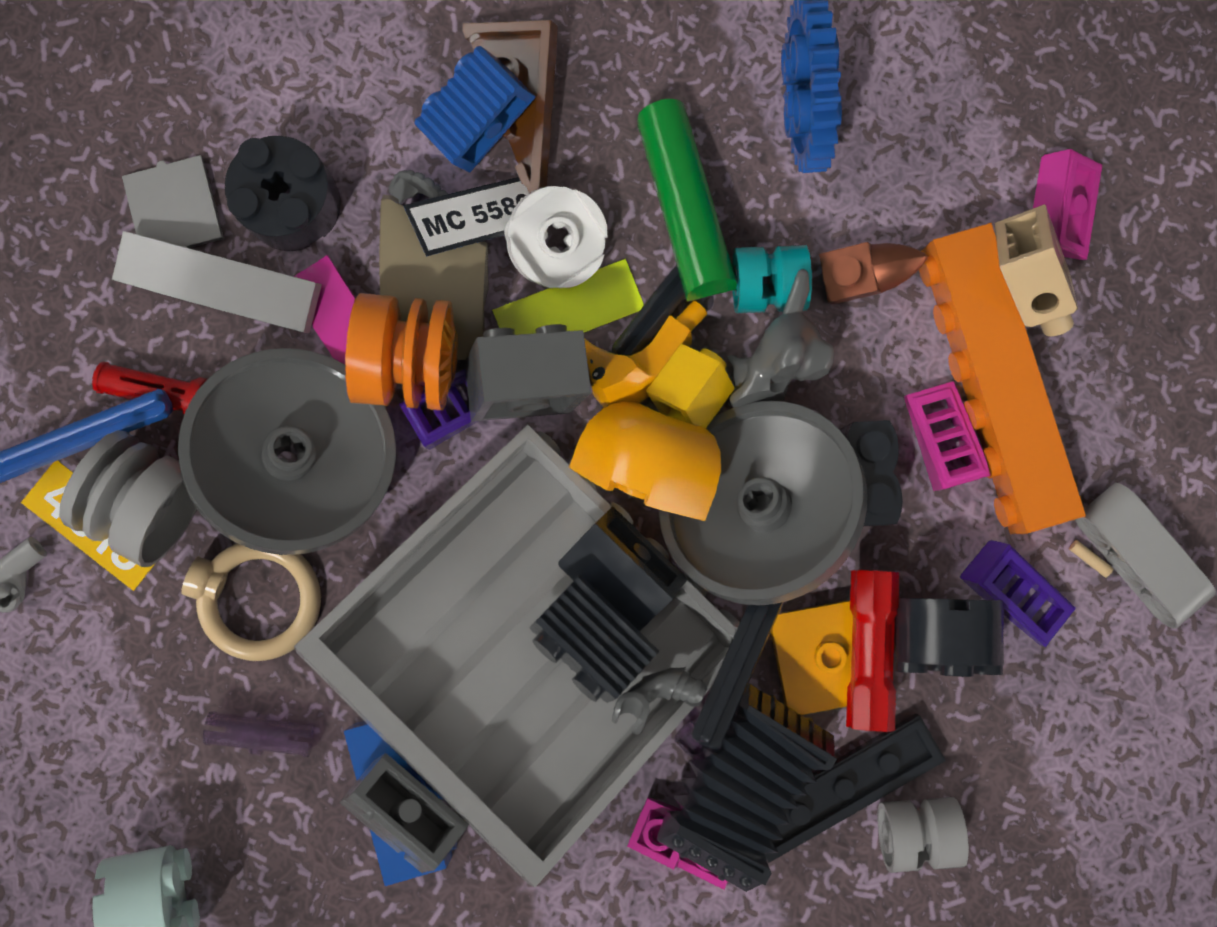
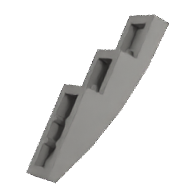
M126 231L122 233L112 276L114 281L310 334L322 285Z

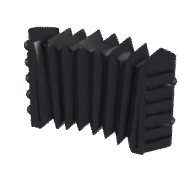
M750 683L746 688L736 711L737 714L733 718L722 746L716 750L700 745L705 759L689 760L697 778L681 779L689 795L673 796L682 811H667L657 835V841L678 852L681 858L686 857L716 874L719 880H726L745 892L762 884L766 885L772 874L765 854L779 853L772 840H783L777 826L789 824L783 809L799 808L792 795H807L802 782L817 783L811 770H831L837 759L835 758L833 734L815 724L812 718H805L801 714H797L796 711L776 700L774 695H768Z

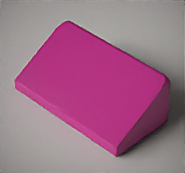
M1072 149L1045 154L1041 157L1033 208L1046 205L1064 257L1087 260L1102 164Z

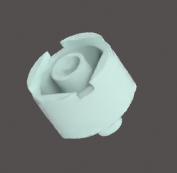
M172 845L101 860L96 870L95 879L105 878L104 894L93 896L94 927H199L198 903L196 899H186L184 881L190 880L192 875L191 857L188 849L176 850Z

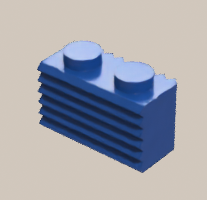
M482 46L475 47L474 52L467 53L457 62L454 69V77L448 79L447 85L441 87V91L431 94L425 100L421 116L415 118L414 124L453 165L470 173L536 97L497 57Z

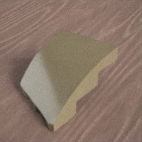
M383 195L380 209V295L397 298L401 321H407L410 307L415 298H421L426 301L428 323H430L436 300L450 301L453 306L454 325L458 335L457 360H466L476 338L483 337V332H485L484 305L489 290L487 243L482 241L426 257L404 207L399 204V199L392 195Z

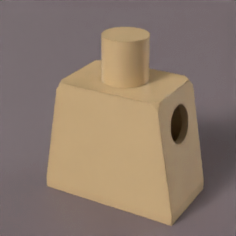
M1044 204L996 222L995 231L999 267L1024 325L1033 327L1040 324L1046 336H1058L1066 333L1074 325L1071 314L1078 310L1072 278L1046 205Z

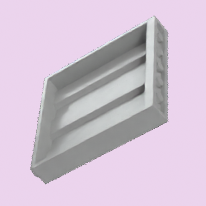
M527 425L304 636L294 648L296 653L527 884L536 887L695 706L691 707L680 699L677 701L671 698L669 701L665 698H656L649 704L650 713L641 734H634L632 731L637 718L633 714H621L616 724L612 721L613 708L618 698L608 703L603 701L601 697L596 702L592 701L573 683L572 678L576 675V672L571 670L562 659L557 663L550 661L534 645L532 640L537 635L529 627L573 582L559 567V560L612 506L631 524H633V520L620 505L614 502L609 504L596 492V484L570 469L569 464L559 456V447L547 434L543 432L536 433ZM647 538L668 560L670 559L667 551L657 541ZM684 573L683 575L688 580L674 599L640 631L659 650V653L622 694L642 680L643 676L669 668L686 667L685 671L690 673L691 677L704 681L707 693L714 683L740 622L728 611L718 610L704 597L706 590Z

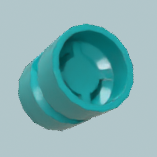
M807 245L777 246L772 254H768L764 247L734 248L732 268L737 281V288L732 290L735 313L765 312L771 304L775 306L777 311L783 312L796 274L801 269L806 270L809 275L810 290L803 311L808 310L811 300L812 270ZM770 276V284H763V277Z

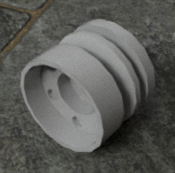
M117 430L107 434L97 442L77 465L65 487L60 502L59 517L65 526L75 531H84L86 537L93 541H104L109 538L108 545L113 552L140 567H151L175 546L197 509L185 488L178 459L170 456L159 459L156 447L139 442L137 437L128 432Z

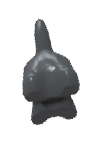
M801 269L797 272L783 309V314L776 318L765 330L752 356L738 358L734 355H729L727 357L728 361L733 365L732 374L735 392L730 396L732 407H741L749 403L761 401L782 402L785 399L792 379L812 381L820 379L830 372L835 355L833 346L822 339L817 327L803 314V308L810 290L809 275L806 270Z

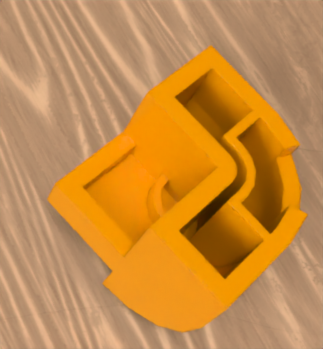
M620 401L604 407L589 420L578 440L569 468L605 490L613 491L614 488H617L631 496L643 499L645 506L705 521L716 494L721 474V452L715 436L706 428L665 416L638 402Z

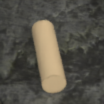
M1075 540L1069 547L1071 552L1105 578L1113 572L1114 568L1078 540Z

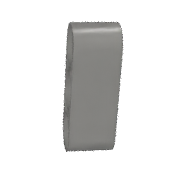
M1120 483L1112 484L1084 508L1085 517L1075 519L1078 527L1151 613L1166 626L1173 629L1178 628L1216 595L1215 588L1210 580L1141 499L1126 486Z

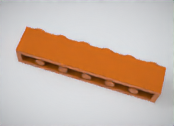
M992 223L933 239L921 250V252L927 255V260L919 269V273L926 287L931 286L937 303L933 308L935 324L941 334L947 335L952 353L948 356L949 368L953 378L957 382H962L967 401L964 402V407L973 429L977 430L981 441L982 450L991 474L987 478L993 479L998 498L994 499V508L999 522L1003 527H1008L1010 534H1028L1085 517L1086 514L1025 325L999 267L997 240Z

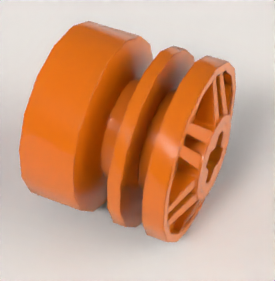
M359 293L354 300L351 310L346 343V386L350 402L389 406L398 383L402 384L406 407L418 408L425 386L427 409L443 411L449 389L455 378L458 354V335L454 325L452 303L450 301L436 300L430 323H428L426 301L421 298H415L410 307L407 321H401L400 308L396 297Z

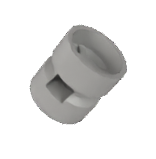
M954 797L924 799L919 808H916L910 800L881 802L879 804L877 812L879 842L883 861L890 873L919 871L922 869L924 862H928L934 870L962 868L967 865L969 853L968 834L965 818L957 799Z

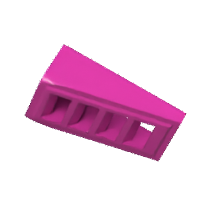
M954 381L904 396L933 491L951 488L991 476L985 455ZM946 399L948 409L925 415L922 408L923 405ZM952 418L954 428L937 433L932 432L929 424ZM958 437L960 447L940 452L937 443ZM964 457L965 467L948 471L945 465L946 461Z

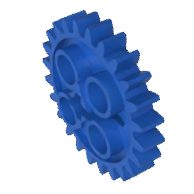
M793 0V5H790V17H787L788 33H785V43H783L781 50L782 85L786 86L783 95L785 133L787 138H791V154L794 153V164L798 165V172L802 173L826 172L827 168H831V159H835L834 144H838L837 131L841 126L842 103L840 87H838V82L841 78V72L838 70L839 41L836 27L832 28L833 13L828 11V0Z

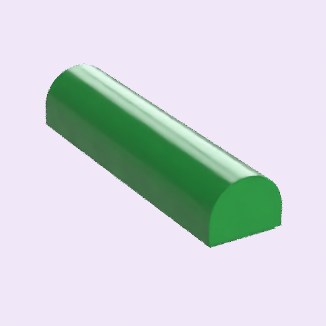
M663 99L653 102L640 111L637 117V126L687 302L736 290L737 281L685 105L678 99Z

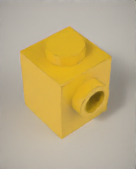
M681 343L646 392L661 414L707 428L735 388L725 370L727 365L720 356L711 350L703 348L699 352Z

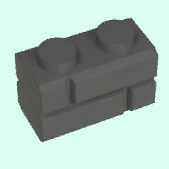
M386 753L370 764L339 802L397 853L404 851V859L421 873L434 871L469 825Z

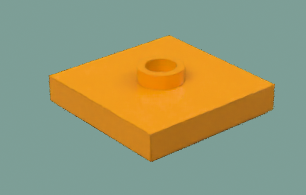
M850 600L778 614L771 630L785 706L796 711L797 714L805 715L847 707V687L851 681L853 627Z

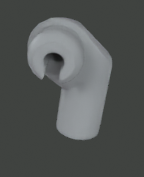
M28 537L0 558L1 613H8L17 609L25 596L27 570L47 556L45 549L33 537Z

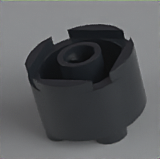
M287 136L247 139L240 145L238 153L233 158L226 173L225 196L229 211L255 237L274 249L299 251L310 247V244L322 236L325 237L337 222L341 199L335 180L318 155L308 145L297 139Z
M899 598V608L895 617L896 672L928 673L929 670L940 671V675L957 677H973L974 674L1003 675V600Z

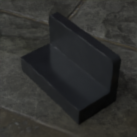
M613 506L558 562L559 567L573 581L581 574L639 631L674 599L688 580Z

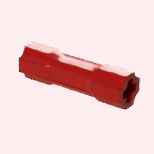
M851 570L850 611L853 615L851 681L847 687L846 727L852 729L883 732L895 731L896 689L893 684L894 627L897 609L899 608L900 572Z

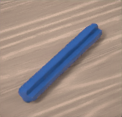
M157 389L0 451V483L91 448L104 436L114 431L121 430L129 433L165 419L174 411L173 403L169 400L164 390Z

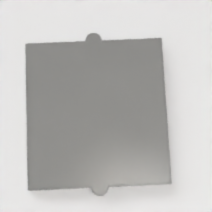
M201 155L169 164L159 161L154 168L122 176L137 235L189 249L224 239L204 158Z

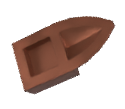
M864 242L819 254L827 300L830 304L868 297L896 288L910 279L927 260V255L915 248L892 243L871 244Z

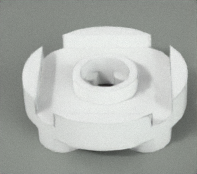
M548 186L529 193L515 206L504 228L507 251L515 268L526 279L543 287L570 288L585 282L601 266L605 255L602 253L605 248V238H608L607 224L602 211L587 194L567 187ZM551 224L556 229L565 227L569 233L563 239L567 246L563 251H560L557 247L548 248L545 240L548 238L546 230Z

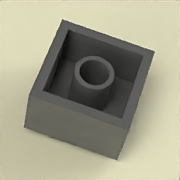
M545 325L536 328L534 334L515 335L513 328L487 330L483 332V337L476 338L464 362L471 422L570 414L591 394L583 330L567 331L566 325Z

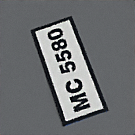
M516 177L406 204L403 207L427 257L504 236V228L511 217L513 209L529 192L521 184L520 178Z

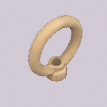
M238 543L223 550L212 561L199 556L196 557L186 574L182 586V595L196 599L198 619L208 638L225 653L248 661L271 660L294 650V646L314 628L321 606V592L317 576L312 566L301 554L279 555L265 553ZM254 559L270 560L284 566L295 578L300 591L299 611L290 627L274 638L261 641L244 639L230 631L222 621L217 605V599L223 591L228 573L237 565Z

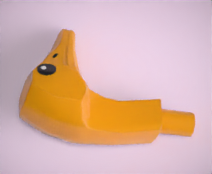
M692 301L676 319L669 315L653 341L642 351L631 356L610 353L593 345L584 338L589 379L593 395L600 405L604 408L620 401L641 403L649 398L646 390L682 343L688 347L692 344L691 331L707 315L706 309L697 301Z

